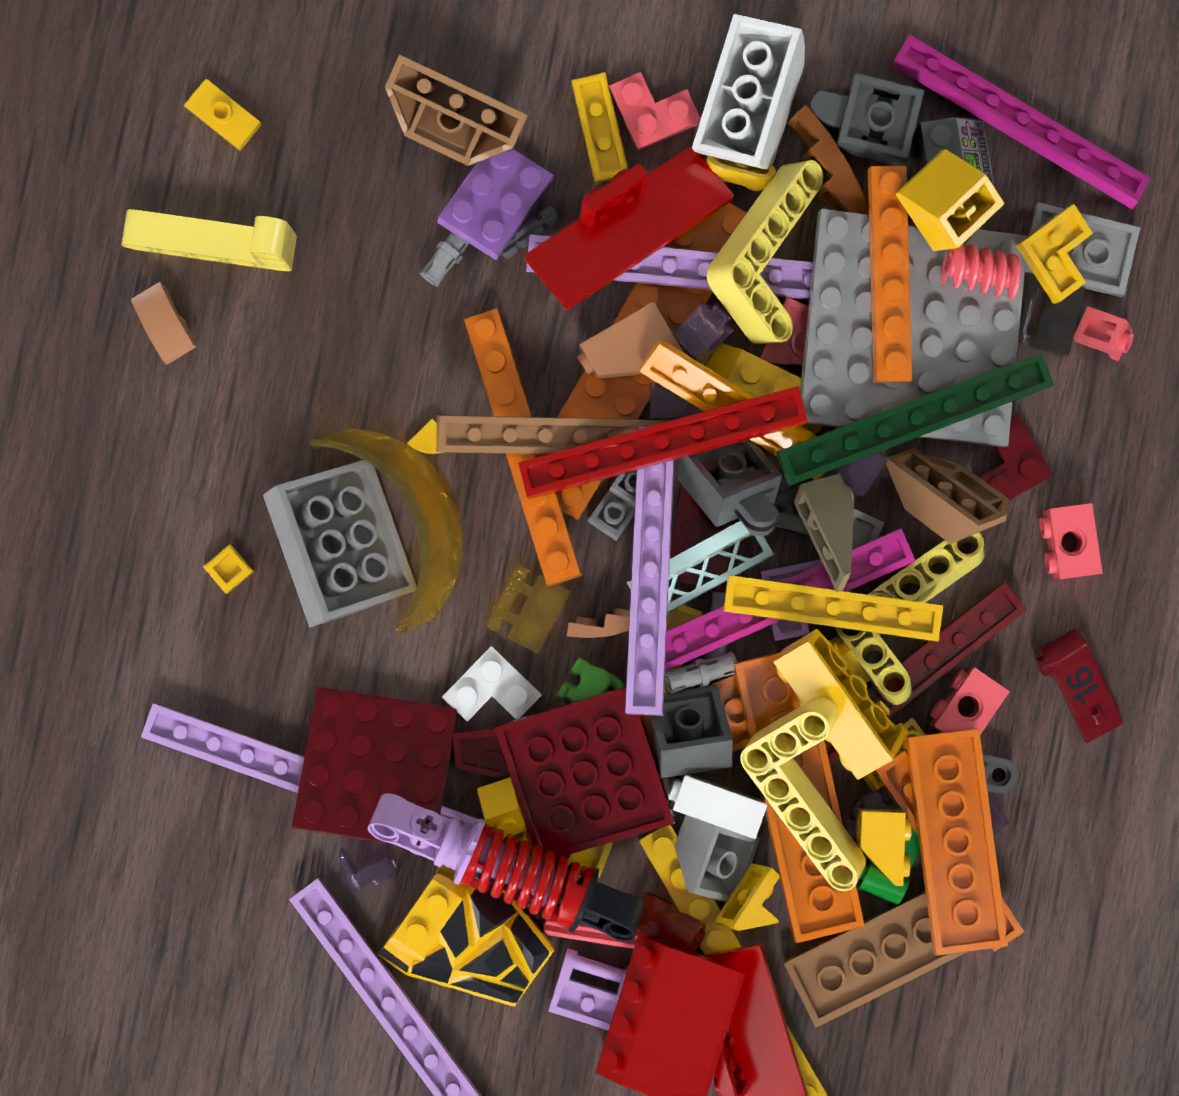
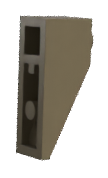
M839 473L801 484L794 500V504L836 592L844 589L851 574L854 516L853 492L848 485L844 484Z

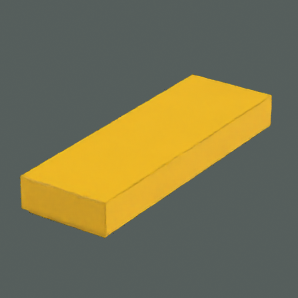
M604 72L571 80L595 184L610 181L619 171L628 169L607 77Z

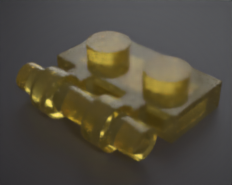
M517 564L512 576L508 575L503 584L506 587L497 604H492L489 610L491 616L485 627L498 633L503 621H506L513 625L507 638L539 654L571 591L558 584L547 586L545 578L539 575L534 587H531L524 583L530 570ZM518 593H521L528 598L519 615H516L509 610Z

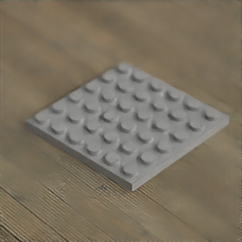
M820 209L817 217L800 395L808 424L844 427L1016 362L1026 261L1015 245L1027 236L978 229L963 243L964 248L972 244L978 248V251L986 247L991 250L992 254L1000 250L1005 253L1006 257L1011 253L1019 256L1021 263L1020 285L1015 298L1009 300L1007 288H1004L1000 297H995L993 285L989 287L986 294H981L980 283L978 282L971 292L967 291V282L964 279L958 289L953 287V277H949L946 284L942 286L940 280L941 268L949 249L933 251L915 223L908 220L912 381L873 383L869 215ZM1012 402L920 437L1006 447L1009 444Z

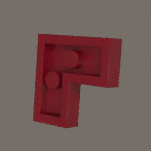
M1019 415L1011 418L1008 446H993L1002 464L979 476V478L1011 500L1053 476Z

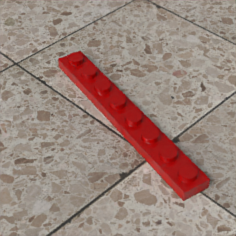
M796 386L522 461L518 464L526 496L528 499L808 424L799 387Z

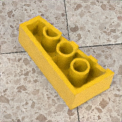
M815 629L784 648L775 659L774 664L776 665L779 677L785 683H789L797 694L800 706L814 698L825 697L831 700L838 709L837 721L825 740L831 742L837 750L842 765L848 771H852L858 780L893 761L908 730L902 723L894 725L888 719L887 715L890 713V710L881 700L877 703L872 701L868 696L867 684L859 675L848 674L846 671V660L818 629ZM812 715L816 722L824 724L820 717Z

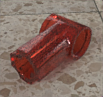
M651 892L645 893L642 900L645 903V909L638 929L658 938L663 937L690 952H695L696 948L702 944L706 935L707 924L674 908L675 904Z

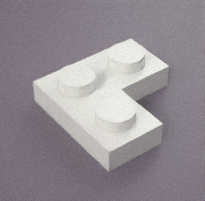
M491 646L442 698L453 708L457 709V712L468 722L491 697L496 699L515 719H519L542 694Z

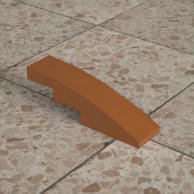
M807 105L803 106L787 124L810 148L801 159L803 161L814 160L823 170L824 185L821 186L816 195L830 210L869 215L866 198L849 163L830 133Z

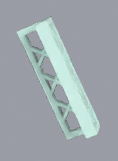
M741 521L671 558L669 580L672 579L668 595V613L727 581L728 575L737 576L774 556L764 536H755L763 550L762 553L751 559L737 555L740 542L752 536ZM735 545L733 554L724 551ZM717 554L731 558L728 571L720 576L706 572L709 558ZM735 560L744 562L733 568ZM704 562L702 570H697L693 568L698 564ZM685 571L700 575L696 589L689 593L674 589L678 575ZM704 577L713 579L702 585ZM632 580L629 581V582H627V584H628L630 590H631ZM673 594L682 596L671 602Z

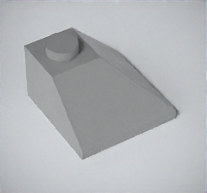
M685 815L675 843V849L687 891L727 902L751 865L761 838L756 836V839Z

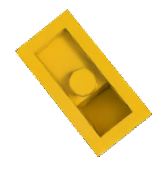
M751 863L714 922L718 926L736 931L778 923L779 920L766 910L762 904L773 893L774 885L780 878V875L771 867Z

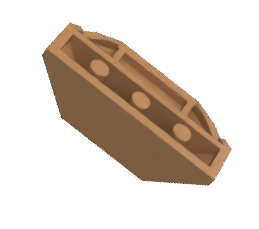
M400 54L385 85L386 92L391 100L404 136L467 166L513 149L529 116Z
M911 448L886 458L885 464L904 509L948 543H955L1006 521L1009 499L964 466L938 456L923 455V451L916 448Z

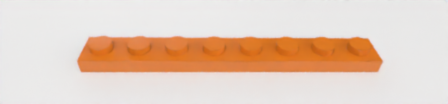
M496 308L464 319L494 416L532 417L499 310ZM506 453L546 585L552 586L582 576L557 493L528 499L526 496L518 463L544 456V454Z

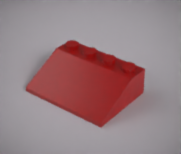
M638 934L595 1073L621 1086L648 1096H707L745 973L666 939Z

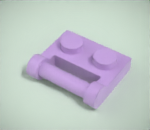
M567 948L548 1011L609 1030L628 967L625 966L623 970L577 955L578 951ZM576 969L620 983L618 991L615 993L571 979L572 970Z

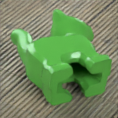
M579 657L571 670V674L575 676L580 675L581 681L579 685L575 686L565 681L556 696L572 703L605 693L609 688L614 690L625 685L613 673L602 667L593 666L589 661Z

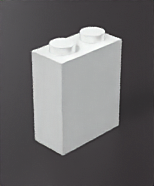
M691 774L680 775V778L673 777L667 792L668 800H671L670 805L674 811L756 839L767 808V804L761 799Z

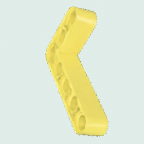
M814 160L786 164L778 169L774 178L767 184L707 270V282L711 290L747 338L754 344L784 342L790 338L793 331L790 315L760 274L823 184V170Z
M129 209L126 212L121 246L146 252L278 271H292L297 235L285 220L267 216H256L254 227Z
M981 533L952 544L946 540L942 541L867 595L926 603L982 562L984 558V540ZM964 543H973L977 546V550L971 554H965L959 550V547ZM936 563H944L949 567L943 574H934L930 571L931 566ZM908 583H914L920 587L917 593L913 595L904 594L901 589ZM836 627L837 635L851 648L870 678V683L882 699L892 705H900L906 702L912 692L910 677L906 669L880 637V633L860 631L855 636H848L843 633L844 628ZM871 651H878L883 654V657L878 663L870 664L864 660L865 655ZM897 678L905 683L903 688L897 692H891L885 688L886 683L891 679Z
M817 697L756 732L742 751L740 758L745 771L827 882L839 891H848L856 886L866 865V858L794 760L795 756L823 741L837 721L838 709L836 705L825 697ZM811 715L820 717L824 724L816 722ZM783 732L791 734L795 740L788 739ZM756 749L763 751L767 757L759 755ZM777 778L784 780L788 785L781 784ZM798 807L806 809L809 814L801 812ZM819 836L827 838L830 842L823 841ZM841 865L848 867L851 871L843 869Z

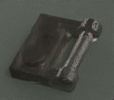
M1025 272L1018 345L1064 357L1069 356L1085 287L1081 286L1056 304H1053L1047 293H1045L1036 334L1033 336L1028 334L1027 330L1037 289L1045 290L1033 273Z

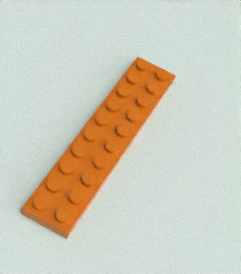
M728 203L665 245L664 248L719 253L747 213ZM636 283L612 325L654 301L681 347L713 291ZM584 371L557 418L639 419L659 383L646 375L597 379L593 372L587 375ZM602 480L556 492L562 512L579 520Z

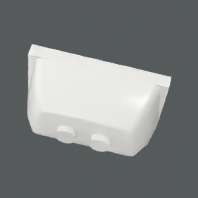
M733 15L692 146L694 152L762 169H768L774 163L804 67L805 43L801 29L742 15Z

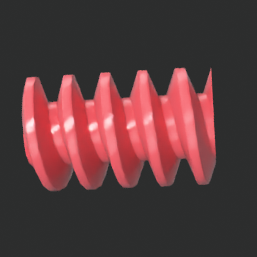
M962 244L959 248L948 250L942 264L940 280L942 286H944L948 278L953 277V287L958 289L964 279L967 282V291L970 292L978 282L980 283L981 294H986L989 287L993 285L995 297H1000L1004 288H1007L1008 299L1012 300L1015 298L1020 285L1021 263L1019 256L1015 253L1008 254L1006 257L1005 253L1000 250L992 254L989 248L984 247L978 251L975 245L971 244L964 248Z

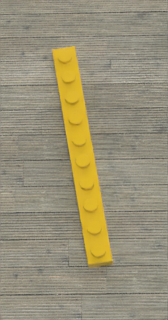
M669 825L655 829L641 837L639 842L704 954L740 948L741 945L732 929L718 926L714 922L721 911L715 900L687 891L675 849L678 836L672 826ZM788 1028L808 1096H828Z

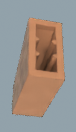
M653 301L579 344L582 354L578 355L577 358L587 375L593 372L597 379L644 375L640 372V365L660 338L681 352L683 350Z

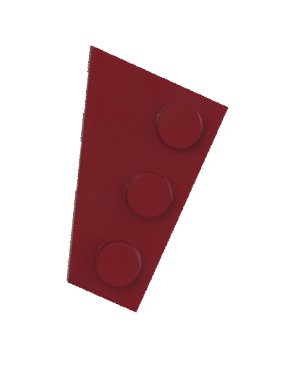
M495 728L452 733L456 769L495 778H510Z

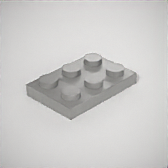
M1038 202L1034 208L1028 235L1064 208ZM1080 213L1093 232L1092 235L1067 253L1086 281L1080 288L1123 297L1141 227ZM1025 263V274L1035 276L1028 264Z

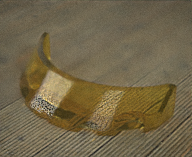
M342 429L308 440L311 447L315 450L322 447L334 448L362 458L386 475L401 492L413 514L418 529L421 547V566L412 602L404 617L394 629L397 635H401L432 621L442 609L453 589L459 574L462 556L463 535L460 515L455 501L449 496V488L441 475L416 450L395 438L378 432L361 429Z

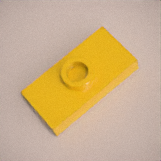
M208 79L202 82L184 104L186 109L239 151L242 150L262 125L259 120Z

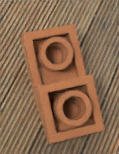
M158 282L131 299L148 337L166 365L196 348L186 321L178 315L165 285Z
M614 608L613 615L606 614L604 628L597 627V619L577 616L576 623H568L566 636L596 638L627 632L630 626V610Z

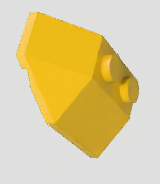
M708 339L698 360L699 363L755 398L796 386L799 387L800 391V377L747 351ZM804 424L800 426L816 434L820 432L823 425Z

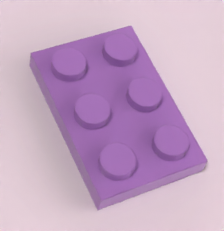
M514 149L478 162L438 216L437 223L497 260L550 185L554 175Z

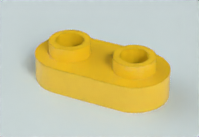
M709 155L706 160L711 170L723 182L742 185L752 191H762L765 189L776 173L773 164L768 169H762Z

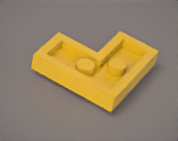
M1075 204L1067 206L1015 245L1053 304L1061 302L1086 283L1067 254L1093 234Z

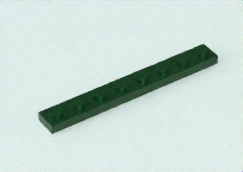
M1041 352L777 451L776 454L788 486L1050 388L1054 386V383Z

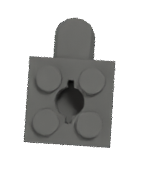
M855 73L850 83L848 95L828 90L818 91L814 95L809 109L823 126L839 130L836 144L842 153L893 166H903L908 158L924 90Z
M749 439L681 458L677 479L716 527L738 518L753 536H765L773 531L778 516V510L773 506V503L776 500L782 474L756 443Z

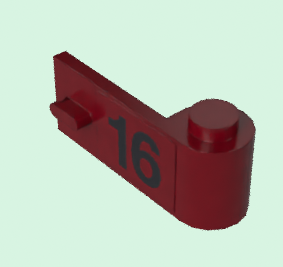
M1074 629L1037 649L1039 657L1034 660L1039 671L1044 677L1050 675L1057 682L1081 736L1086 743L1124 724L1090 648L1079 631Z

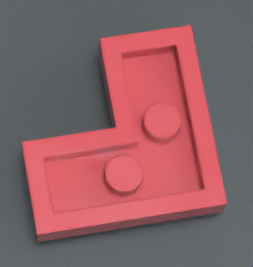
M641 72L609 86L610 93L637 152L700 124L701 118L687 89L655 103Z

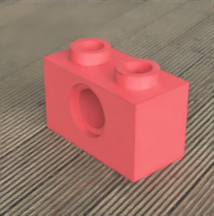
M1092 503L1044 510L1043 518L1039 519V528L1042 538H1047L1049 552L1045 553L1044 562L1047 573H1052V579L1059 580L1103 574ZM1065 533L1072 534L1076 539V547L1072 552H1068L1062 547L1061 540Z
M968 667L966 671L960 669L949 685L953 690L947 699L940 698L932 708L929 715L933 719L929 725L940 733L979 729L981 735L1010 691L975 667ZM965 696L970 697L974 702V710L968 716H962L958 710V703Z

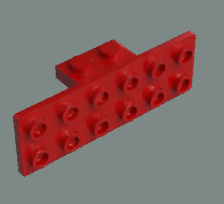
M688 147L650 173H647L639 163L630 170L623 169L612 178L611 182L601 189L596 187L590 190L583 198L580 218L525 254V261L562 306L569 310L733 200L734 194L717 174L711 170L703 158L694 152L692 147Z
M754 944L704 955L745 973L714 1073L716 1093L719 1096H808L762 945Z

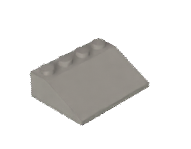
M371 458L279 484L263 494L309 628L418 590Z

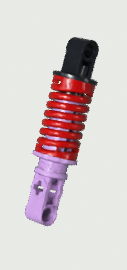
M389 793L381 796L368 825L369 833L381 841L395 844L414 854L434 861L433 865L450 867L455 870L453 883L458 885L460 883L475 889L478 888L479 892L486 893L490 886L493 885L490 892L493 898H499L504 890V902L511 904L515 897L518 896L516 906L520 909H525L528 902L531 901L529 907L531 914H538L541 907H544L541 914L543 919H551V921L567 928V931L574 933L579 924L582 923L606 933L608 936L619 941L629 942L634 940L645 909V903L633 894L624 893L598 882L599 868H591L584 865L581 868V864L577 861L571 862L568 866L567 857L560 855L556 858L555 853L551 850H546L543 853L541 846L533 845L530 847L529 841L525 839L517 842V837L513 834H507L504 837L503 830H495L494 827L489 826L482 819L473 828L466 827L464 824L461 825L459 823L460 820L455 817L452 819L446 818L432 810L408 802L401 796ZM427 819L430 820L429 824L425 823Z

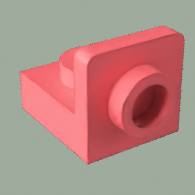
M1087 306L1073 339L1077 343L1108 353L1111 359L1119 361L1122 353H1127L1130 349L1134 334L1126 319Z

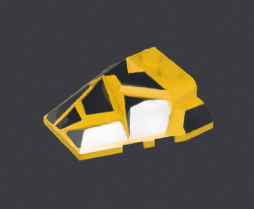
M441 865V867L437 868L429 884L401 924L397 925L377 956L407 976L515 1007L554 952L555 947L529 913H525L516 906L515 899L511 904L504 902V890L499 898H493L490 894L493 885L490 886L486 893L479 892L478 888L467 887L460 883L459 885L453 883L455 870Z

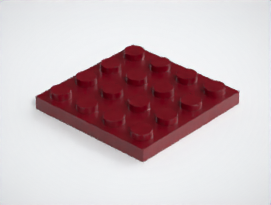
M627 686L495 726L532 846H541L543 853L546 850H551L555 853L556 858L560 855L566 856L669 826L676 822L642 715L625 713Z
M317 687L292 828L389 843L375 838L368 831V825L381 796L387 793L401 796L408 802L441 815L457 709ZM427 819L425 823L429 824L430 820Z

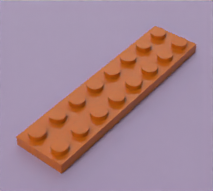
M781 652L733 663L749 740L756 732L800 707L797 694L789 683H785L777 673L774 661ZM783 732L788 739L795 740L791 734ZM823 740L795 756L794 760L843 825L826 745ZM756 749L759 755L767 757L763 751ZM777 778L781 784L788 785L784 780ZM761 792L762 800L767 804L765 813L793 941L799 943L864 927L865 924L856 886L848 891H839L833 888ZM798 807L801 812L809 814L806 809ZM819 836L823 841L830 842L827 838ZM841 865L843 869L851 871L848 867Z

